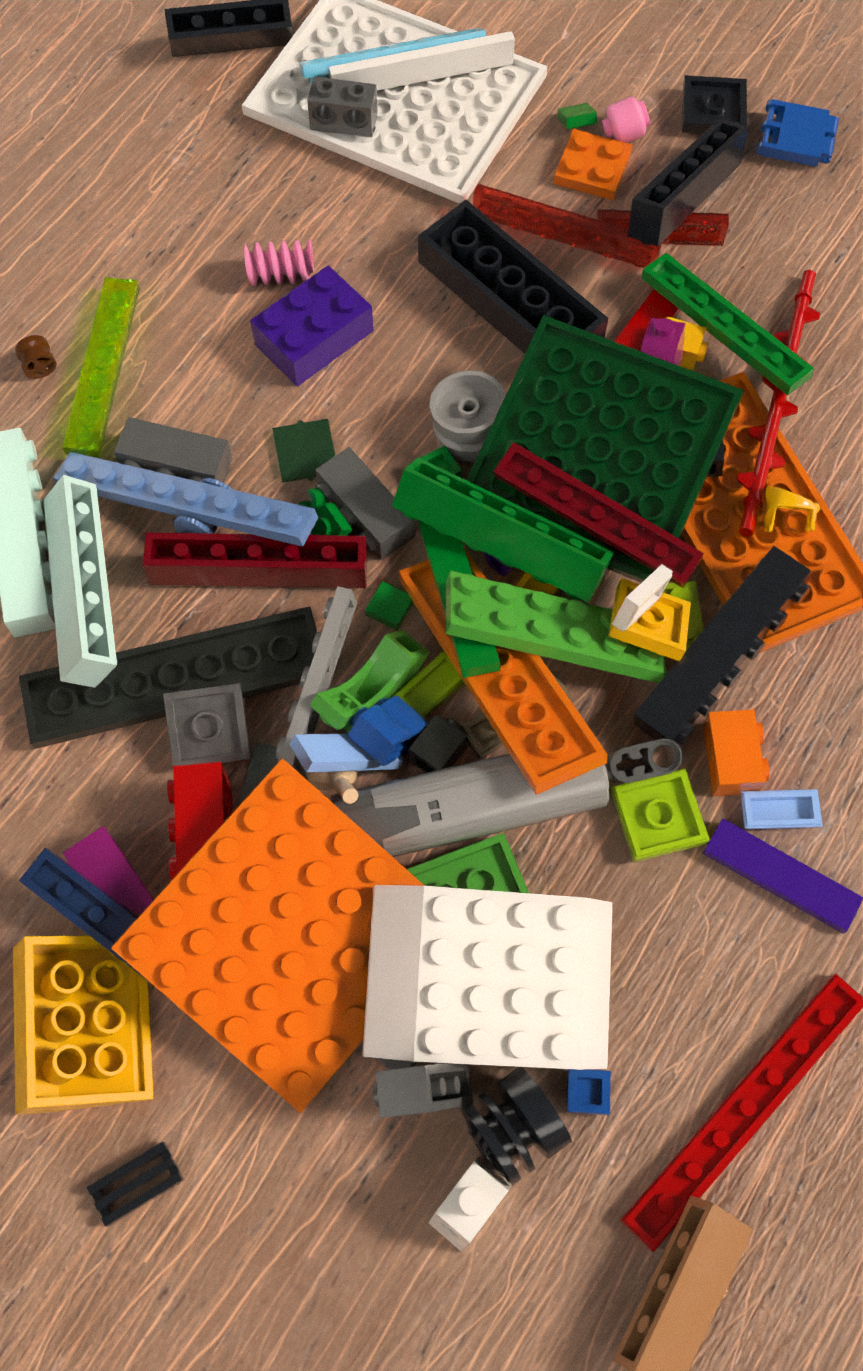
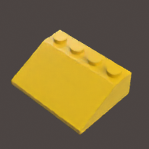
M24 936L13 947L15 1115L60 1112L154 1099L148 981L91 936Z

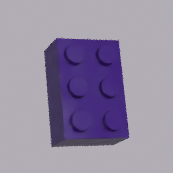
M329 265L250 320L255 346L297 387L374 331L372 306Z

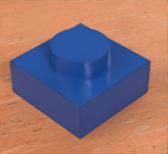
M568 1069L566 1113L610 1115L611 1071Z

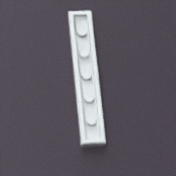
M511 31L330 66V79L376 84L378 91L511 65L514 61L515 38Z

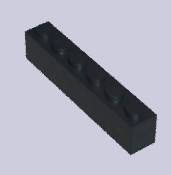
M718 119L632 199L628 237L637 239L645 245L659 246L742 163L748 127L723 119Z
M773 546L687 649L681 660L677 661L634 713V725L654 740L669 739L676 744L684 745L695 730L692 724L700 715L706 717L718 703L719 699L716 695L724 686L728 689L731 688L742 673L739 667L747 658L751 661L754 660L765 645L762 639L770 630L774 633L777 632L788 617L785 611L793 602L799 605L811 589V586L808 585L811 570L776 546Z

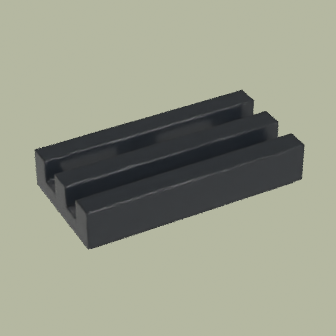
M161 1142L86 1188L95 1201L94 1205L97 1211L101 1213L104 1226L109 1227L185 1180L166 1142ZM162 1156L163 1162L108 1195H103L102 1191L157 1157ZM169 1170L171 1177L111 1212L110 1204Z

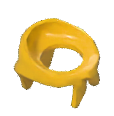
M767 486L765 488L767 503L763 521V530L765 532H772L777 508L807 510L804 531H815V520L817 513L820 511L818 503H813L803 496L774 486Z

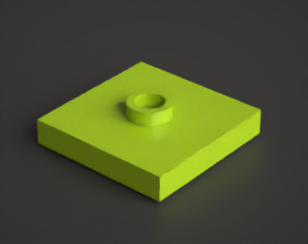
M686 769L611 788V795L633 863L709 843L710 839Z

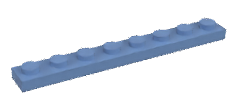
M74 452L68 454L53 478L57 483L63 475L96 484L97 497L175 516H186L200 522L302 547L318 519L314 508Z

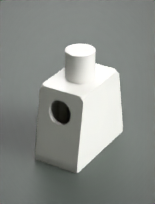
M478 1157L435 1212L429 1224L462 1252L499 1205L511 1185L503 1176Z

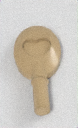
M356 771L306 772L307 780L315 788L325 791L334 790L348 804H352L358 799V792L352 785L357 779Z

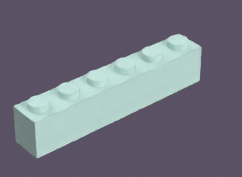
M21 427L0 431V598L4 624L14 638L55 629L50 565L46 552H48L46 530L42 529L41 522L45 520V511L42 499L38 500L37 491L42 490V484L38 470L33 469L32 461L38 460L33 440L27 441Z
M63 475L43 500L60 681L95 688L117 666L96 484Z

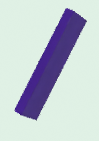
M723 818L702 853L842 934L848 931L863 901V897Z

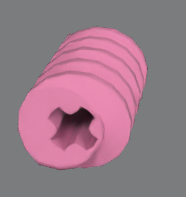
M295 240L292 250H289L286 242L282 241L279 251L275 250L271 241L268 242L266 252L262 251L259 242H255L253 252H249L245 243V267L251 286L257 285L259 276H261L264 285L270 284L272 275H274L277 284L282 285L285 275L288 276L291 284H295L298 274L301 275L303 282L311 277V273L314 274L312 240H308L305 250L302 249L298 240Z

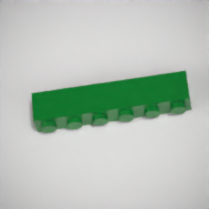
M419 457L404 469L392 504L393 508L401 511L407 518L420 520L434 527L442 535L453 536L465 542L469 548L475 551L490 554L498 558L502 564L508 567H516L531 574L536 581L545 584L549 583L563 590L569 597L584 600L588 603L597 591L614 555V551Z

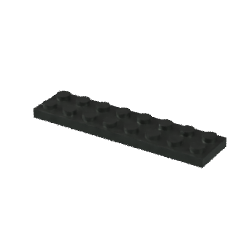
M304 607L116 652L117 666L95 688L60 681L59 666L20 675L19 680L30 744L34 749L166 717L164 693L240 683L242 698L298 685L300 684L304 668L311 666L315 654L312 652V645L317 630L311 607Z

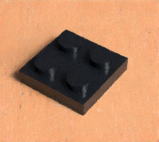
M684 76L682 132L703 134L718 119L747 127V79Z

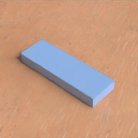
M295 734L289 744L306 772L399 769L404 761L400 755L390 764L382 766L353 741L348 734Z

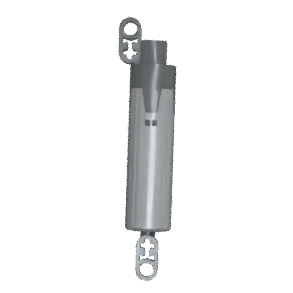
M669 739L649 740L615 748L607 753V764L538 795H535L511 755L506 754L356 789L358 799L352 804L346 803L338 793L331 795L334 805L392 857H397L605 808L610 799L609 780L627 783L669 774L676 771L680 766L682 751L678 744ZM658 746H662L668 754V760L662 767L657 766L653 760V752ZM639 758L641 765L627 767L625 772L617 771L616 764L622 762V759L634 760Z

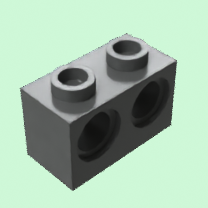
M313 77L307 100L310 130L373 137L378 115L376 84Z

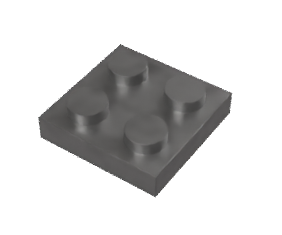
M240 683L163 694L173 766L212 762L225 763L251 759Z

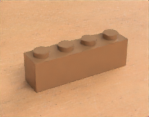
M690 1196L613 1361L629 1371H690L701 1344L708 1337L710 1324L716 1310L728 1293L729 1282L737 1264L747 1251L748 1240L753 1229L716 1204Z

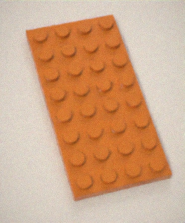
M743 371L720 380L740 388L744 392L723 439V474L719 477H706L682 535L687 544L704 553L699 565L723 606L773 546H776L811 570L808 585L811 586L810 591L799 605L793 602L785 611L788 617L779 630L775 633L770 630L762 639L765 645L760 651L761 653L863 610V562L780 429L778 430L774 451L786 461L784 468L770 469L768 471L765 488L767 486L782 488L803 496L813 503H818L820 511L816 516L815 531H804L807 510L777 508L773 530L771 533L765 532L763 530V521L767 503L764 488L762 496L763 506L759 509L753 535L751 537H744L739 534L745 508L743 502L744 498L748 496L749 491L737 481V476L739 473L754 471L761 442L749 436V429L765 424L768 415L766 406Z

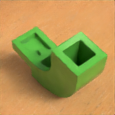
M404 630L386 634L370 659L351 679L338 687L317 693L310 706L320 714L319 716L325 724L337 730L343 728L349 733L353 727L350 724L353 716L362 707L370 708L384 697L390 699L414 677L430 652Z

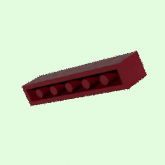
M146 532L142 566L151 585L337 588L339 586L343 588H367L368 553L366 536L309 535L302 547L253 534Z

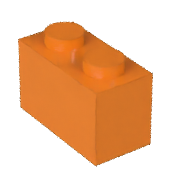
M755 709L709 712L702 728L712 797L741 795V791H760L766 781L769 780L770 767L768 759L762 758L760 745L764 741V731L762 723L756 722Z

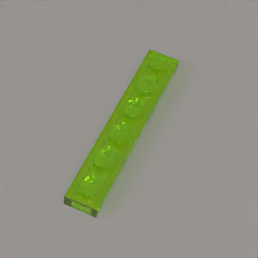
M108 277L104 279L62 446L67 455L70 452L100 458L140 291L138 280Z

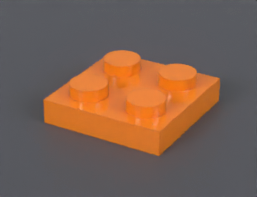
M573 129L555 172L553 184L614 201L631 157L633 145Z

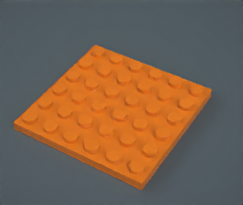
M281 758L113 944L111 949L301 1113L363 1041L374 885H425L287 761Z

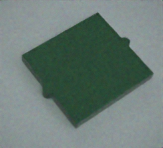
M328 419L310 422L299 420L297 424L272 428L282 483L301 479L312 481L316 477L315 469L335 456Z

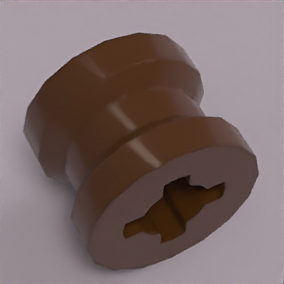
M31 335L25 337L15 346L16 355L22 361L21 367L27 377L33 379L43 378L50 375L56 369V360L53 354L50 353L47 339L43 336Z

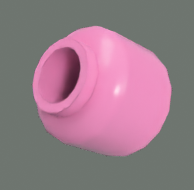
M633 96L610 104L606 109L607 119L602 120L606 137H613L614 140L625 143L642 138L646 134V127L650 126V119L644 101L638 102Z

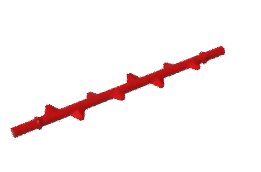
M805 270L803 272L799 291L794 298L795 307L789 329L774 333L773 335L796 354L804 324L820 319V313L809 307L813 299L811 294L816 278V273L813 270ZM764 376L762 382L773 390L766 423L749 429V436L761 442L753 472L739 473L737 476V481L749 491L748 496L744 498L743 504L745 508L739 528V534L744 537H751L754 533L759 509L763 506L762 496L768 471L770 469L784 468L786 461L774 451L781 418L797 414L798 406L787 401V395Z

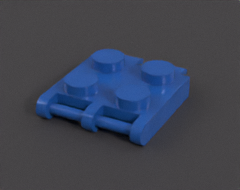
M774 99L768 100L765 108L768 112L767 118L761 126L763 136L761 142L757 144L756 153L760 156L815 167L818 166L819 162L830 163L839 118L829 115L830 110ZM775 114V115H776V119H775V121H772V120H773V115ZM769 135L772 136L770 143L768 142Z

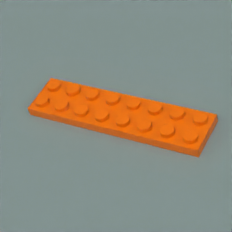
M465 549L472 575L486 579ZM425 560L398 571L399 580L404 589L409 594L535 795L607 764L608 754L539 655L495 646L500 660V671L463 678L451 636L446 634V619L429 561Z

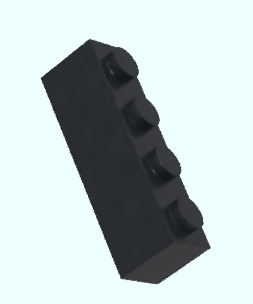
M249 0L164 9L172 57L285 46L292 38V22L288 0Z

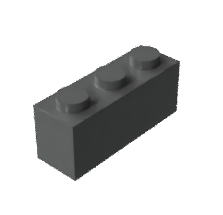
M128 417L114 450L118 463L198 482L205 478H212L224 483L233 460L228 440Z
M350 447L315 469L317 478L315 488L323 492L327 503L336 504L348 524L356 530L358 536H366L368 552L374 551L383 560L415 537V520L407 518L401 511L392 507L395 497Z
M444 1063L376 1071L373 1099L376 1107L379 1108L380 1118L435 1112L462 1107L469 1102L473 1105L469 1064Z

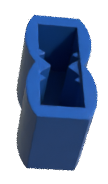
M394 696L390 699L384 697L370 708L362 707L353 716L350 722L353 727L348 736L378 763L385 766L396 760L400 755L408 754L410 746L430 722L399 696Z

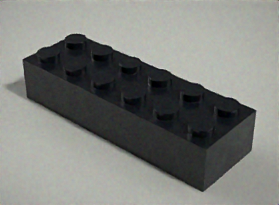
M465 199L418 235V262L524 354L543 315L605 338L609 318L468 200Z

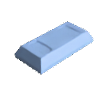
M818 789L740 792L744 829L823 827Z

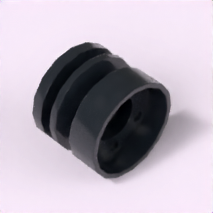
M522 1067L516 1068L497 1082L498 1090L504 1101L500 1105H497L484 1092L478 1096L486 1112L485 1116L482 1117L470 1102L461 1108L469 1135L489 1166L502 1175L511 1186L521 1180L512 1162L514 1159H517L528 1173L535 1169L534 1162L528 1151L530 1147L534 1145L543 1156L549 1159L572 1142L570 1134L555 1108L534 1079Z

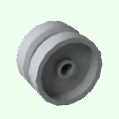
M461 371L451 374L440 381L431 393L429 407L437 445L439 448L445 445L453 458L458 461L475 462L506 396L502 384L493 376L481 371Z

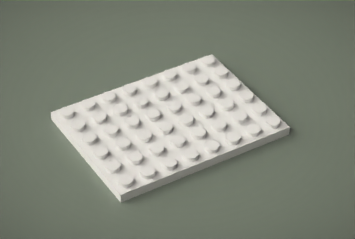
M319 0L244 101L242 110L243 115L460 204L469 198L547 76L548 66L514 54V61L511 65L378 90V115L373 137L310 130L307 100L312 83H310V78L305 79L301 76L299 62L458 32L378 0Z

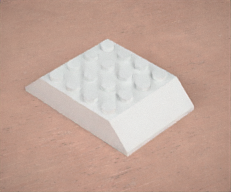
M374 885L362 1056L413 1062L577 1070L607 1069L612 902L584 897L448 887Z

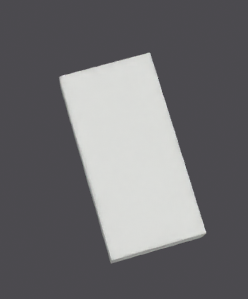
M661 564L625 598L612 625L623 632L634 624L660 599L672 577L673 571Z

